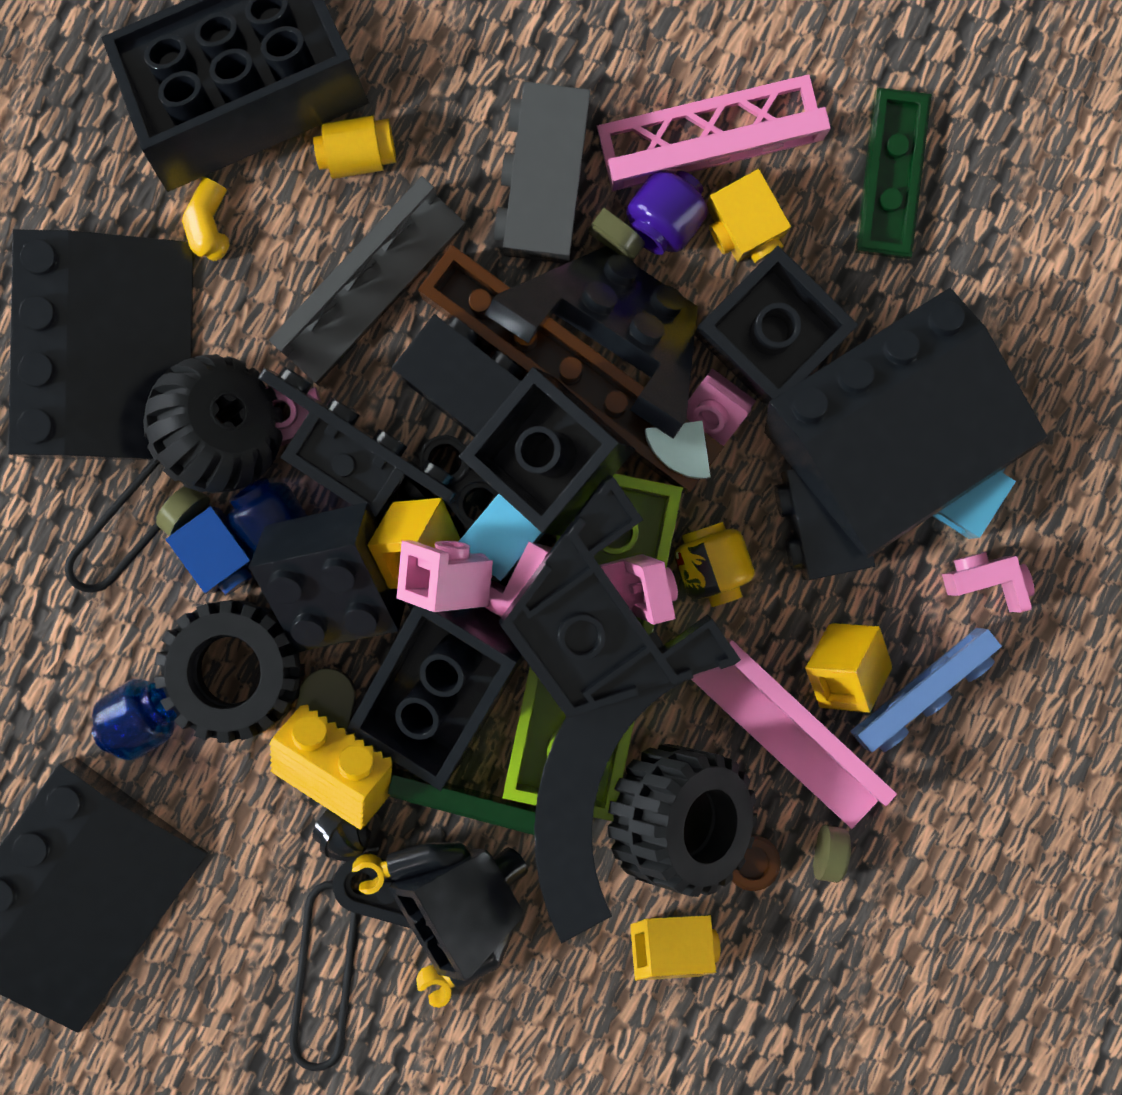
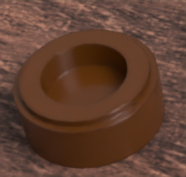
M751 834V837H754L752 848H747L744 855L746 861L741 870L735 869L733 871L732 882L744 890L758 891L767 888L776 880L780 871L781 860L776 847L770 840L758 834Z

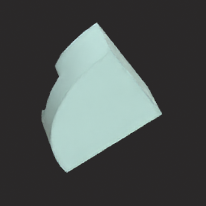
M703 421L684 423L674 439L656 427L645 429L646 439L652 452L669 469L688 478L708 479L711 477Z

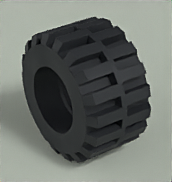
M230 600L207 603L196 607L197 610L192 613H185L176 620L178 626L174 630L166 632L162 639V642L166 643L165 649L162 652H157L154 664L161 666V675L154 677L156 689H164L166 698L160 702L165 711L173 709L178 715L174 722L182 729L190 727L195 730L194 736L203 740L217 738V743H230L238 739L243 741L273 727L275 723L283 719L292 709L290 707L291 704L299 696L300 677L305 676V664L300 663L299 653L301 652H295L291 641L285 634L273 610L268 607H259L255 605L256 603L249 601ZM225 637H235L246 642L256 653L261 668L260 682L255 693L247 700L238 703H227L216 698L208 690L202 677V660L206 650L213 642Z
M660 744L658 749L650 747L641 752V761L633 759L626 767L627 776L625 779H618L614 789L620 792L617 801H610L608 813L613 814V821L607 825L608 837L615 839V843L611 848L615 859L621 860V868L627 874L635 876L636 880L692 897H699L700 894L708 896L716 893L718 885L725 887L733 880V871L735 869L741 870L746 861L744 857L747 848H752L754 837H751L753 826H757V813L753 812L756 797L754 790L748 789L750 783L748 775L745 771L739 770V764L733 759L725 758L724 755L683 746Z

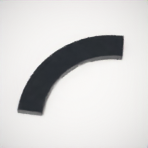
M656 631L648 634L657 648L664 646ZM671 682L638 692L639 696L571 718L565 717L554 738L543 768L537 794L534 833L535 859L540 888L548 915L561 944L612 917V912L602 893L593 856L592 823L599 784L613 751L631 724L653 702L682 682L674 685Z

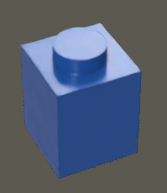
M210 506L165 539L205 594L215 593L221 589L225 596L229 595L253 577L248 568L254 554L220 508Z

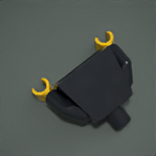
M460 842L424 843L389 853L387 861L384 862L373 854H363L354 861L352 872L360 871L363 868H372L378 874L375 879L359 884V891L369 895L379 891L386 878L391 877L395 881L388 889L433 964L422 968L416 978L418 991H424L431 985H441L440 989L428 995L431 1006L437 1008L445 1006L450 1001L452 987L456 986L462 989L500 967L513 934L512 929L522 918V908L510 887L528 872L524 859L513 848L507 847L493 858L486 849L466 847Z

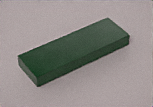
M878 87L875 90L855 253L910 259L912 257L932 94Z
M398 769L392 775L388 794L392 798L535 835L536 806L503 799L499 796L446 783L440 791L415 774Z

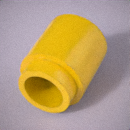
M372 115L322 124V135L313 137L319 170L329 169L332 179L384 171V165L397 163L389 118L376 120L375 116Z

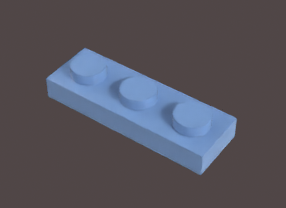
M975 628L850 732L861 746L871 753L878 748L883 752L890 750L908 735L909 731L905 726L920 713L928 717L945 706L952 698L948 691L964 677L968 682H971L990 669L995 663L991 655L999 650L1002 645L989 629Z

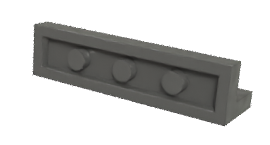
M421 176L275 332L269 341L318 385L466 227V223L437 197L434 186Z

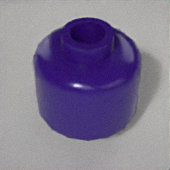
M678 170L676 174L659 171L648 177L629 202L626 210L630 223L629 227L645 241L644 248L657 255H663L665 251L673 253L685 249L703 225L709 213L707 203L701 195L704 192L702 184L694 176L682 170Z

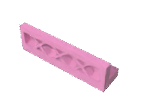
M809 74L597 125V132L612 191L644 184L651 174L659 171L676 174L678 170L691 173L823 141L831 129L826 107H817ZM800 90L805 112L781 118H775L767 113L778 95ZM768 98L762 109L750 103ZM737 105L757 117L752 125L722 131L714 126L725 108ZM715 111L709 122L697 116ZM683 118L704 129L700 137L669 144L661 139L672 121ZM662 124L656 135L644 129ZM633 131L651 142L647 150L616 157L611 136Z
M726 638L741 659L738 663L723 669L716 667L693 675L691 680L851 829L878 801L887 806L897 795L893 789L733 640Z

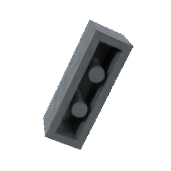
M524 81L522 99H511L508 131L517 132L515 153L505 152L501 175V186L510 187L508 208H497L494 240L503 241L504 256L563 264L569 263L590 104L589 89Z

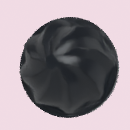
M327 809L317 821L312 837L320 844V852L326 857L347 862L359 857L366 851L371 831L367 825L359 830Z

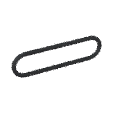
M153 458L70 552L65 563V574L67 580L74 588L91 593L106 589L160 530L155 523L102 582L94 585L84 584L75 577L73 566L79 554L160 464L159 461L155 462Z
M324 881L315 886L308 894L304 910L289 1043L290 1052L295 1062L302 1068L310 1071H324L334 1066L341 1057L344 1048L359 914L351 912L334 1053L328 1060L322 1063H311L300 1055L297 1045L313 904L320 892L326 889H333V881Z

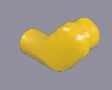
M202 177L183 214L182 223L190 249L198 257L205 255L211 261H218L225 256L230 245L229 238L225 234L218 232L214 220V215L227 189L207 177Z

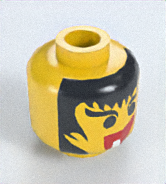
M724 522L682 535L684 544L676 549L674 557L688 596L693 599L708 598L711 607L742 598L740 586L749 583L753 579L755 572L741 532L736 529H726Z

